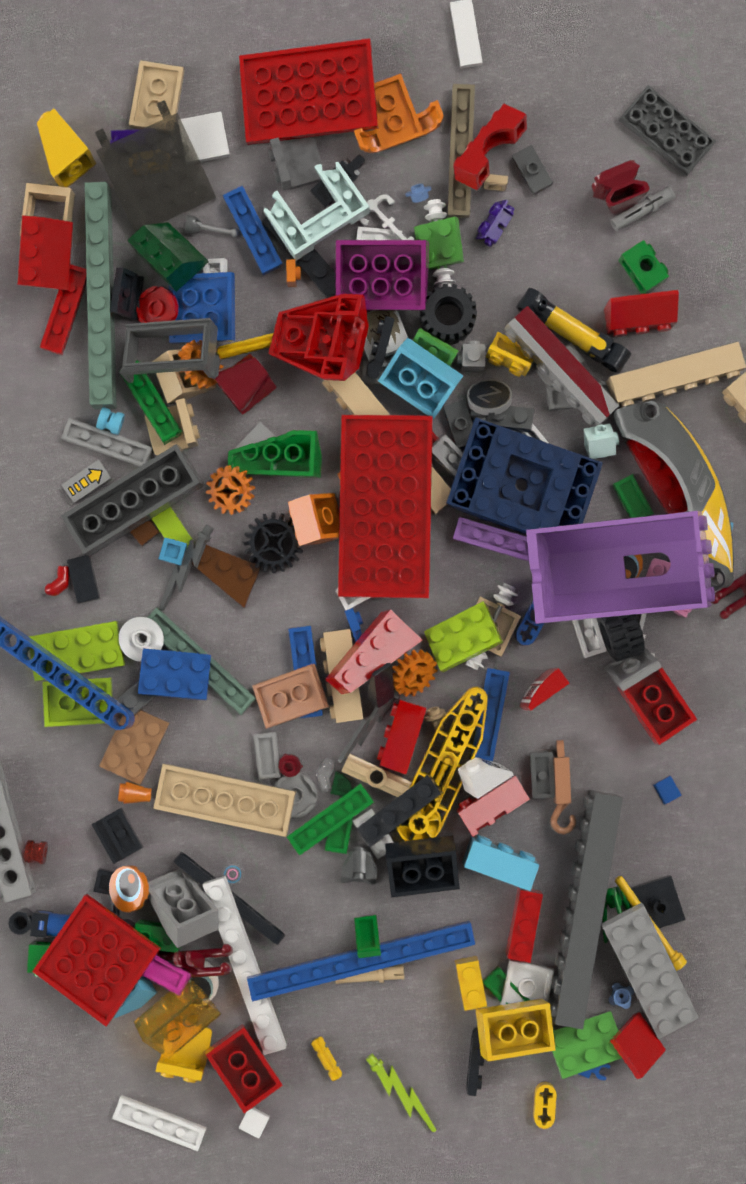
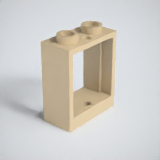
M26 183L22 215L34 216L36 199L65 202L63 220L72 222L75 194L71 188Z

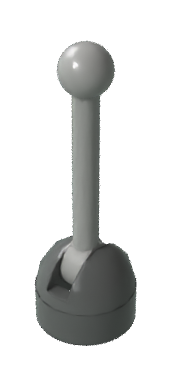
M187 215L185 233L196 234L201 229L231 234L232 237L239 235V231L236 228L229 230L202 225L199 218Z

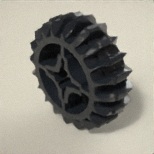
M272 512L270 520H268L266 514H263L264 522L262 523L258 518H255V522L258 524L256 528L249 524L248 527L253 533L245 532L244 535L251 539L250 541H244L243 545L251 547L245 550V554L253 553L249 561L254 562L257 559L258 561L255 564L257 569L264 564V572L268 571L269 566L272 567L273 574L277 572V566H280V570L285 572L284 564L287 563L292 568L293 564L290 560L292 558L297 562L300 560L295 553L302 554L303 550L297 548L299 544L295 537L294 525L290 526L292 523L291 517L284 522V514L281 513L279 520H277L275 512ZM278 525L286 528V530L278 534H272L267 527ZM262 532L265 536V543L257 551L256 539L258 534ZM267 534H269L270 537L274 538L275 540L276 538L279 539L277 544L279 545L278 547L281 550V552H279L277 548L274 549L273 546L272 548H269V545L271 543L269 541L270 539L268 538ZM291 535L292 548L287 555L282 545L287 537ZM269 552H276L281 557V560L268 561L263 559L262 556Z

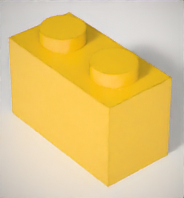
M472 956L455 960L464 1010L487 1007L478 957Z

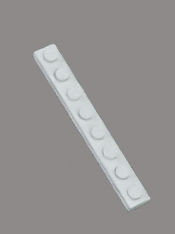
M226 875L206 881L202 885L206 896L218 909V930L224 944H229L233 947V953L228 957L263 1054L267 1055L284 1050L287 1044L270 997L253 1002L251 1000L247 977L260 974L261 972Z

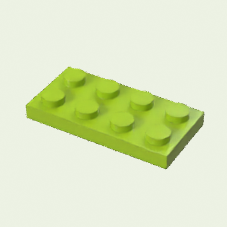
M118 621L29 636L79 674L125 666L123 651L119 644L120 632ZM30 648V656L33 659L35 652L33 648ZM48 661L46 663V670L50 673L53 669V664L51 661ZM33 671L35 681L46 680Z

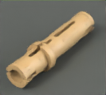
M404 965L390 966L335 981L336 984L367 981L384 983V980H404Z

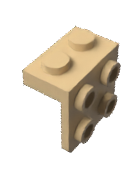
M185 398L176 400L177 405L167 407L184 434L166 445L163 444L145 415L150 440L156 456L175 444L182 447L183 450L199 446L197 439L200 438V433L197 425L193 426L191 418L195 416L192 404H188Z

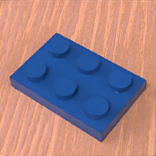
M143 648L138 694L207 701L211 655Z

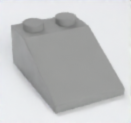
M181 868L148 882V898L166 934L177 948L218 930V909L194 879Z

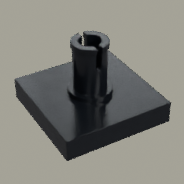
M671 875L631 887L658 928L686 920Z

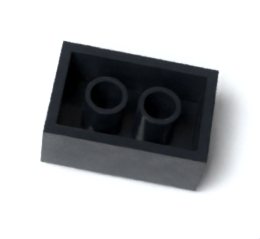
M453 835L385 844L391 898L460 889Z

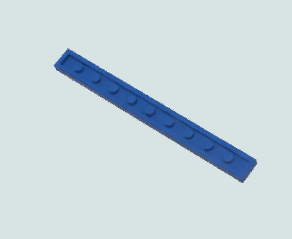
M466 921L380 943L381 956L358 958L357 949L248 976L247 982L253 1002L476 944L471 922Z

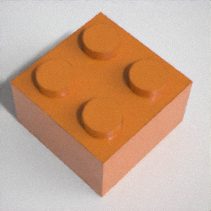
M334 493L309 494L288 502L289 514L293 521L295 537L299 546L323 544L339 539L340 513Z

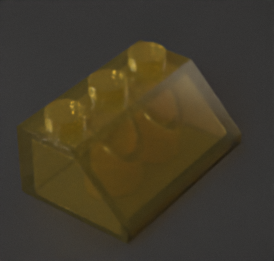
M189 979L180 996L169 991L137 1018L134 1024L144 1043L170 1059L217 1019L221 1012L204 991Z

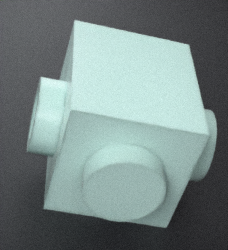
M601 424L583 429L584 447L589 458L596 459L616 455V445H619V437L617 432H613L610 424Z

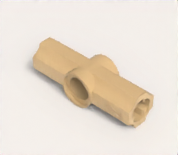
M349 754L341 771L396 797L407 791L412 783L352 754ZM378 770L382 772L383 779L381 782L374 783L371 781L370 774L373 771Z

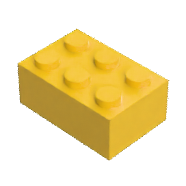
M543 999L476 1009L481 1056L487 1061L555 1051L549 1002Z

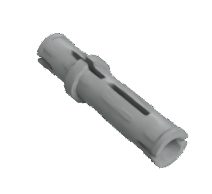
M667 186L654 195L650 194L646 196L644 201L610 219L614 230L618 232L623 227L651 211L656 212L660 206L675 199L672 188Z

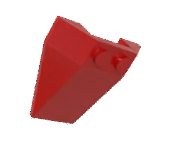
M340 294L279 312L268 354L323 380H347L360 367L369 324L365 296L363 294Z

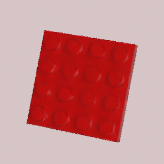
M86 894L32 972L107 1027L161 948Z

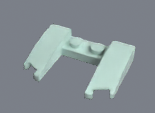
M336 162V169L323 171L321 164L314 166L336 203L302 225L278 191H275L272 195L276 202L271 211L267 208L264 209V213L295 261L314 250L316 244L349 223L352 225L370 213V206L339 162Z

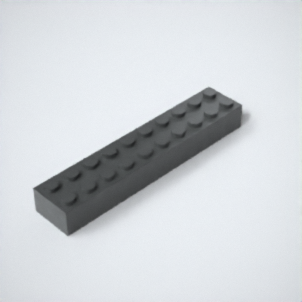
M589 790V794L584 796L583 807L586 808L585 817L581 816L579 830H582L581 839H577L575 853H578L577 862H573L571 875L574 876L573 885L569 884L567 898H570L569 907H565L563 915L566 926L565 930H561L559 938L562 949L561 953L557 952L555 966H558L557 975H553L551 989H554L553 998H549L548 1001L550 1003L551 1017L556 1025L583 1029L623 801V797L616 794Z

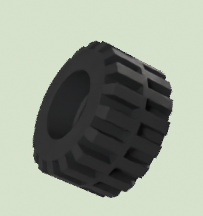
M443 284L442 288H439V286L434 287L433 292L429 291L427 293L426 310L420 311L422 329L448 345L449 342L457 344L459 340L463 341L472 332L477 317L476 302L472 301L473 296L470 293H465L466 289L463 287L458 289L456 284H453L452 287H448V284ZM444 304L454 305L461 312V320L454 325H444L437 320L435 316L436 309Z
M636 614L597 618L606 649L616 662L644 652V637Z

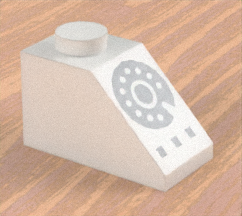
M477 757L467 761L466 764L458 768L464 790L477 799L514 776L512 771L501 764Z

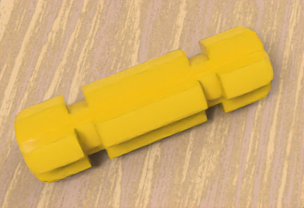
M321 1036L317 1037L312 1041L311 1045L318 1052L317 1056L325 1070L329 1071L330 1079L335 1081L342 1076V1072L339 1066H336V1061L329 1048L325 1047L324 1039Z

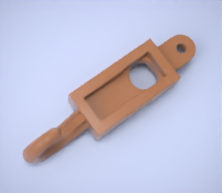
M556 740V757H553L554 803L557 806L551 816L550 824L555 832L564 835L574 829L576 818L574 815H570V824L564 828L560 827L557 823L561 812L571 803L569 757L565 756L564 741Z

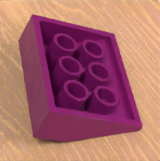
M336 240V295L363 294L365 296L366 310H426L429 241Z

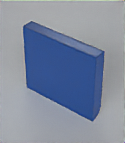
M671 775L653 785L664 805L682 796Z

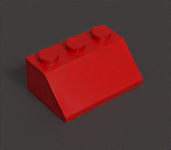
M22 215L17 285L69 290L73 222Z
M678 290L610 298L604 308L607 335L614 334V337L626 336L627 332H636L639 335L649 333V330L658 329V332L671 330V327H674L678 321Z
M400 699L398 704H393L390 716H393L394 719L392 725L387 724L384 738H387L385 747L380 746L377 759L381 760L380 766L407 774L427 709L426 707Z

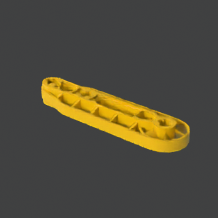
M481 687L469 688L441 718L410 788L415 784L418 775L425 777L430 774L433 778L441 761L443 763L434 780L439 786L448 765L451 767L441 787L443 794L437 797L434 803H429L425 810L424 808L408 819L409 825H401L397 828L400 836L405 841L435 838L441 831L462 785L461 779L457 787L449 784L457 767L463 766L459 761L466 746L474 749L470 758L472 760L483 740L488 697ZM477 693H480L479 696L482 700L475 702L473 707L477 712H474L471 709L473 703L471 695L476 696ZM461 703L458 711H453ZM482 712H483L482 724H481V723L478 722V720H479V718H480V716H481V714H482ZM452 714L455 718L448 733L440 730L443 721ZM463 714H471L473 716L472 722L469 724L461 723L460 718ZM478 726L481 727L480 738L477 745L474 746L468 742L475 727ZM459 728H461L460 738L462 742H457L455 745L453 744L452 737H457ZM439 733L445 736L439 752L436 753L430 749ZM428 754L436 757L429 774L421 771ZM449 788L455 792L448 807H445L440 802L446 789ZM438 809L445 811L442 820ZM422 818L424 824L421 825L420 823V826H415L414 819ZM412 832L415 833L413 839H409Z

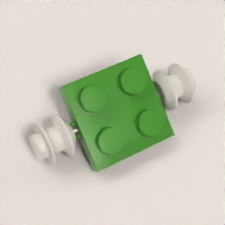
M433 199L424 206V209L429 211L425 219L431 221V223L415 226V239L429 241L428 271L438 268L432 274L433 277L437 278V282L433 285L442 288L443 284H448V287H452L456 283L450 277L454 274V271L447 268V266L464 262L459 220L457 217L444 219L447 213L442 212V208L446 204L441 202L440 199Z

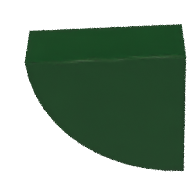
M335 771L330 794L343 797L353 790L352 785L346 776Z

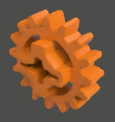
M192 340L181 347L182 350L178 352V356L181 357L179 360L201 359L202 340L198 342ZM220 364L219 370L223 368V365ZM203 370L180 371L185 372V380L190 378L191 385L193 386L197 383L199 389L204 386L208 389L218 383L215 379L209 378Z
M227 465L224 469L222 467L216 469L217 473L210 475L213 480L206 483L211 487L210 490L206 491V494H211L212 496L208 501L216 503L214 506L215 510L221 507L222 514L227 513L228 510L230 515L235 514L236 511L239 513L244 511V507L247 508L251 505L249 500L255 497L250 493L251 490L255 489V486H250L249 484L253 480L252 477H245L247 474L246 470L240 473L239 466L232 469L231 465ZM223 477L222 484L218 486L219 481ZM229 487V489H233V490H237V491H235V492L232 493V491H228V490H224V489H226V488ZM240 494H243L241 501L238 503Z
M422 649L418 653L412 650L411 655L405 653L403 660H397L398 666L392 667L395 671L393 673L394 689L405 697L409 694L415 696L417 691L423 693L425 686L430 687L428 682L435 680L432 674L438 671L435 668L437 662L428 652L425 653Z

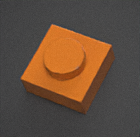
M295 259L286 260L288 287H297V280H301V268L296 266Z

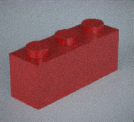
M520 887L517 889L506 948L508 959L531 963L543 893L540 890L531 889V891Z

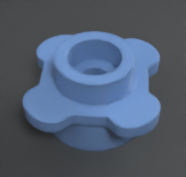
M422 183L413 185L411 191L405 193L406 197L411 196V200L414 203L424 201L429 198L428 191L431 190V186L424 187Z
M614 983L612 985V995L608 999L611 1005L617 1004L624 1009L631 1006V995L634 994L633 988Z

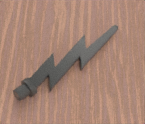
M206 524L204 529L199 531L196 546L194 541L190 540L181 567L179 568V565H175L160 603V610H165L176 585L179 592H182L192 562L198 568L206 543L210 541V535L214 530L210 525Z
M395 689L393 699L380 708L375 707L368 720L361 722L338 758V762L342 764L357 743L362 746L376 721L378 723L382 722L394 700L400 698L399 693Z

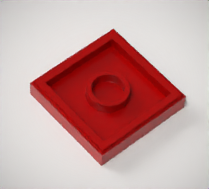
M640 1012L634 1013L610 1040L637 1079L643 1078L666 1051Z

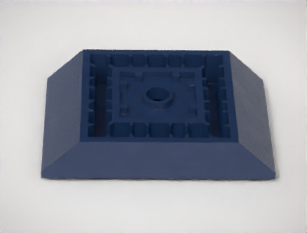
M475 418L446 504L466 514L526 535V530L583 524L603 462ZM518 479L526 481L527 488L525 491H519L516 488L515 483Z

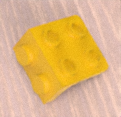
M497 332L485 356L492 365L497 367L502 365L508 368L511 374L518 377L521 375L526 376L533 362L532 359L524 356L521 352L522 348L517 342H512L506 335Z
M174 1020L169 1021L161 1057L157 1062L155 1072H160L161 1076L167 1078H174V1076L183 1077L184 1081L195 1083L197 1080L201 1081L207 1062L205 1050L210 1047L212 1029Z

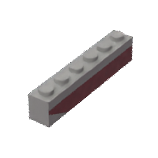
M528 306L504 328L507 331L506 336L512 342H517L522 348L521 352L524 356L532 359L537 364L536 368L544 376L547 375L552 380L553 387L558 392L562 391L567 396V402L573 408L579 409L583 414L582 418L587 424L594 427L601 424L619 407V404Z

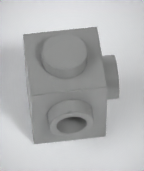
M467 341V344L462 345L461 351L457 353V364H461V372L484 371L485 344H480V341Z

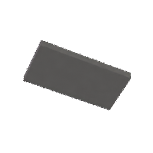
M649 85L619 119L622 124L685 176L692 171L716 142Z

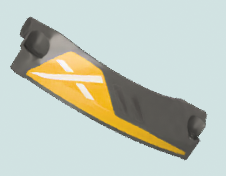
M647 401L643 404L636 403L614 411L613 416L621 436L636 440L657 453L677 477L685 495L688 512L700 511L702 516L707 517L708 530H705L706 538L711 540L712 554H708L709 563L714 565V577H711V587H714V591L728 588L734 580V547L730 515L721 483L705 451L686 425L663 402ZM656 406L657 414L653 417L652 409ZM718 573L723 576L722 584L717 581Z

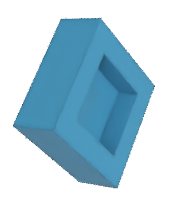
M165 537L159 560L181 566L187 543Z

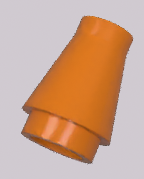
M126 782V784L120 783L118 801L123 802V804L150 802L152 788L142 787L130 782Z

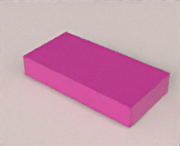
M158 956L154 958L143 974V977L179 996L192 976L185 970Z

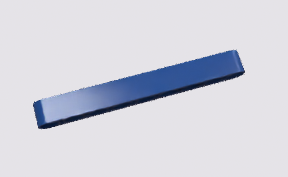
M0 616V647L113 729L124 730L133 726L135 716L131 710ZM13 635H15L17 639V642L14 646L10 644V638ZM30 648H33L35 652L33 659L28 657ZM48 661H51L53 664V669L50 673L46 670V663ZM66 674H69L71 677V682L68 686L64 684V676ZM84 687H87L89 690L87 699L82 697V689ZM102 700H105L108 705L105 712H102L100 709ZM121 713L126 717V722L123 726L118 722V716Z

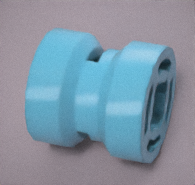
M102 407L96 428L101 430L108 429L111 433L119 435L125 414L120 412L113 413L109 408Z

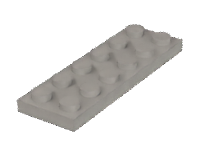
M642 902L601 924L658 1039L699 1018Z

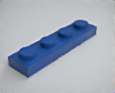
M243 185L224 194L223 198L262 274L265 275L282 267L283 264Z
M311 626L288 629L294 670L310 664H315L316 666ZM319 710L302 716L300 719L323 716V712Z
M487 668L483 689L487 694L488 702L483 740L475 755L477 758L493 761L510 672ZM482 712V714H481V716H480V718H479V720H478V722L481 723V724H482L483 712ZM476 726L472 744L474 746L477 745L480 738L481 727Z

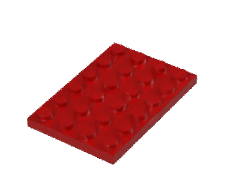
M370 38L239 56L247 145L268 143L271 139L278 137L279 141L354 132V130L360 128L363 131L379 129Z

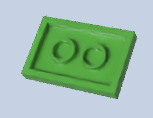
M611 1011L584 1020L583 1029L563 1027L553 1031L555 1051H552L562 1079L622 1059L610 1042L618 1032Z

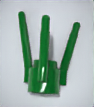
M618 886L607 889L602 923L607 921V904L609 908L616 907L618 915L622 913L621 906L623 904L626 910L631 908ZM603 930V941L607 943L608 938Z

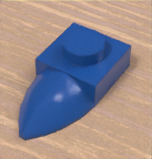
M353 608L344 612L355 641H357L362 635L359 625H362L363 621L359 611L354 612Z

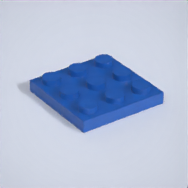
M235 273L196 274L177 292L169 286V290L172 291L178 302L176 320L211 318L218 328L217 342L235 341ZM203 333L169 336V343L172 344L189 343L192 340L196 342L199 340L203 341Z

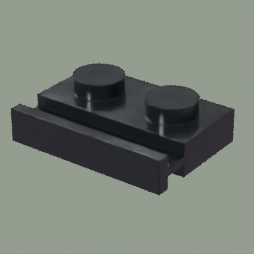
M123 267L116 268L110 312L124 318H129V320H138L136 310L140 304L139 297L142 294L143 276H138L137 273Z
M122 807L91 824L113 864L143 848Z

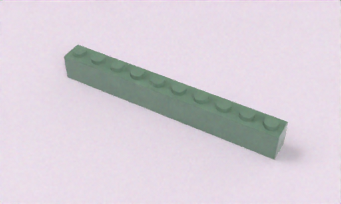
M107 182L85 183L90 406L94 409H102V407L117 409L115 315L110 312L114 287L112 190Z

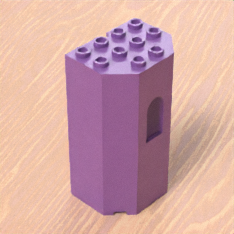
M700 511L526 530L529 563L532 572V592L536 624L710 607L711 602L715 601L714 587H711V577H714V565L709 563L708 554H712L711 540H707L705 530H708L707 517L702 516ZM661 552L670 559V569L664 575L626 579L624 556Z

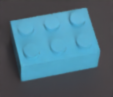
M407 337L396 351L378 382L426 415L433 416L434 419L463 375Z
M477 835V838L471 836L462 860L465 868L531 891L539 868V863L535 860L536 857L533 854L522 850L518 854L513 852L514 849L509 845L499 842L498 846L491 844L492 841L487 837Z

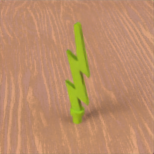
M373 1053L370 1054L366 1061L371 1065L370 1069L373 1072L376 1071L388 1096L390 1097L393 1085L409 1117L411 1118L414 1106L432 1132H436V1128L413 1088L411 1087L408 1096L393 1066L391 1065L388 1076L382 1065L383 1061L377 1059Z

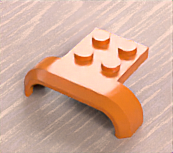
M398 74L375 83L379 129L363 131L360 128L354 130V134L361 150L368 153H377L435 131L440 126L444 115L438 100L431 102L427 109L416 114L402 75Z

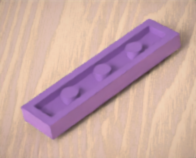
M459 517L453 540L529 562L526 536Z

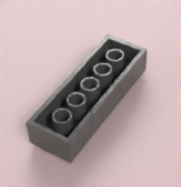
M175 444L67 511L61 517L83 554L92 556L205 485L182 447Z

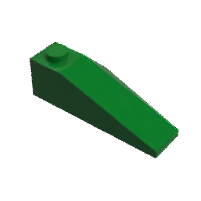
M293 430L277 437L267 438V440L229 450L228 465H231L232 469L239 466V472L241 473L246 470V475L321 478L322 454L317 431Z

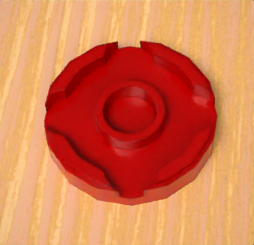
M152 286L140 295L139 308L137 307L136 310L140 323L176 320L178 302L172 291L165 287Z

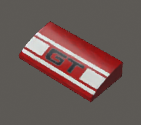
M559 668L547 669L531 684L519 706L523 710L531 711L570 683Z

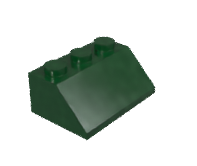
M169 222L143 225L127 240L136 253L175 292L209 263L208 259Z

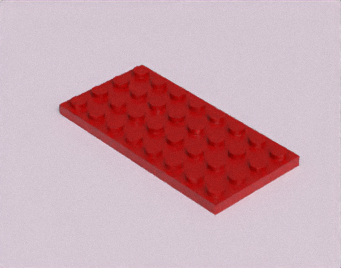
M342 415L338 597L429 598L433 416Z

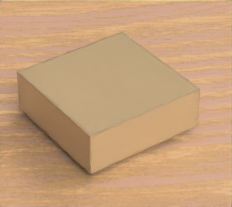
M490 174L484 182V189L506 191L508 176Z

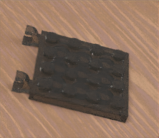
M165 100L157 103V108L163 120L110 144L103 128L95 132L102 146L96 152L135 232L143 225L163 223L216 198L178 113L171 116Z

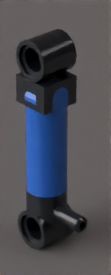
M112 902L111 912L119 917L120 910ZM21 909L12 914L8 924L10 930L17 935L25 934L30 930V936L56 937L71 915L57 914L46 910L32 912L29 909ZM19 916H23L24 918H26V927H22L19 925ZM122 919L135 929V922L130 919Z

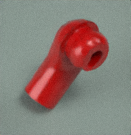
M58 566L57 579L45 586L47 595L58 596L67 589L69 585L68 566Z

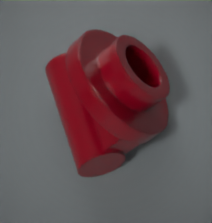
M285 753L280 759L278 767L284 776L294 777L300 772L303 765L297 756Z

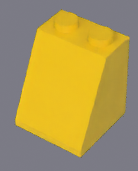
M54 108L41 115L37 126L50 173L59 187H69L97 163L88 147Z

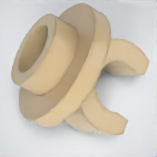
M438 706L429 708L424 716L425 721H432L435 730L441 718L446 714L445 709H440Z

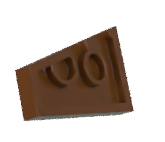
M206 545L197 569L245 608L261 566L257 569L254 563Z

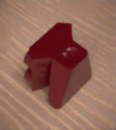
M629 160L601 172L594 178L595 182L591 185L593 197L605 200L609 210L615 216L637 204L648 193L650 187L646 181L635 180L640 165L635 163L634 160Z
M250 353L234 366L220 371L218 377L215 378L218 382L217 385L242 415L251 410L258 402L269 396L277 388L268 372L256 357H253Z

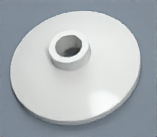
M135 617L128 620L122 626L119 633V644L126 656L141 662L143 648L162 650L164 636L160 626L152 619ZM140 634L146 635L147 640L142 641Z

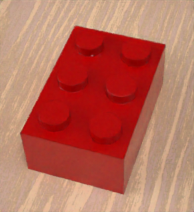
M662 667L625 691L617 687L654 744L661 745L698 720Z
M243 1024L205 1050L206 1057L244 1114L283 1086L281 1080Z

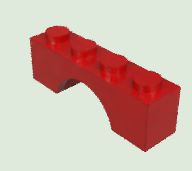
M503 104L498 111H495L487 125L480 129L474 141L469 142L464 153L456 158L453 164L455 180L478 190L490 175L489 160L486 158V154L495 146L515 144L527 130L526 113L506 104Z

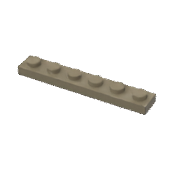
M453 84L447 217L470 218L471 187L455 180L453 164L456 158L464 153L469 142L473 141L475 85Z

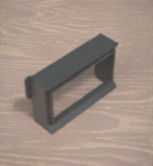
M211 318L125 325L127 329L123 364L119 373L128 383H133L134 374L203 370L209 378L215 379L218 377L220 357L215 355L218 328ZM203 333L201 359L135 363L139 338Z

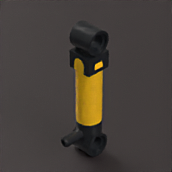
M528 288L516 306L520 312L528 306L548 328L587 352L586 355L598 363L601 361L604 367L614 373H620L631 356V352L626 347L613 342L614 340L603 332L599 334L548 301L536 289Z

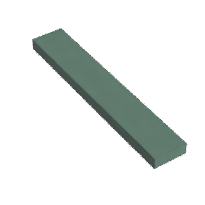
M156 607L147 617L160 626L164 636V645L170 651L208 654L159 608ZM211 657L208 685L242 715L256 700V697Z

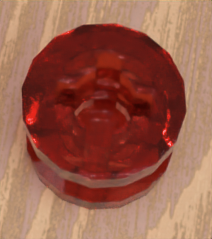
M28 840L24 854L25 863L37 861L39 864H45L48 842L35 843L34 840Z

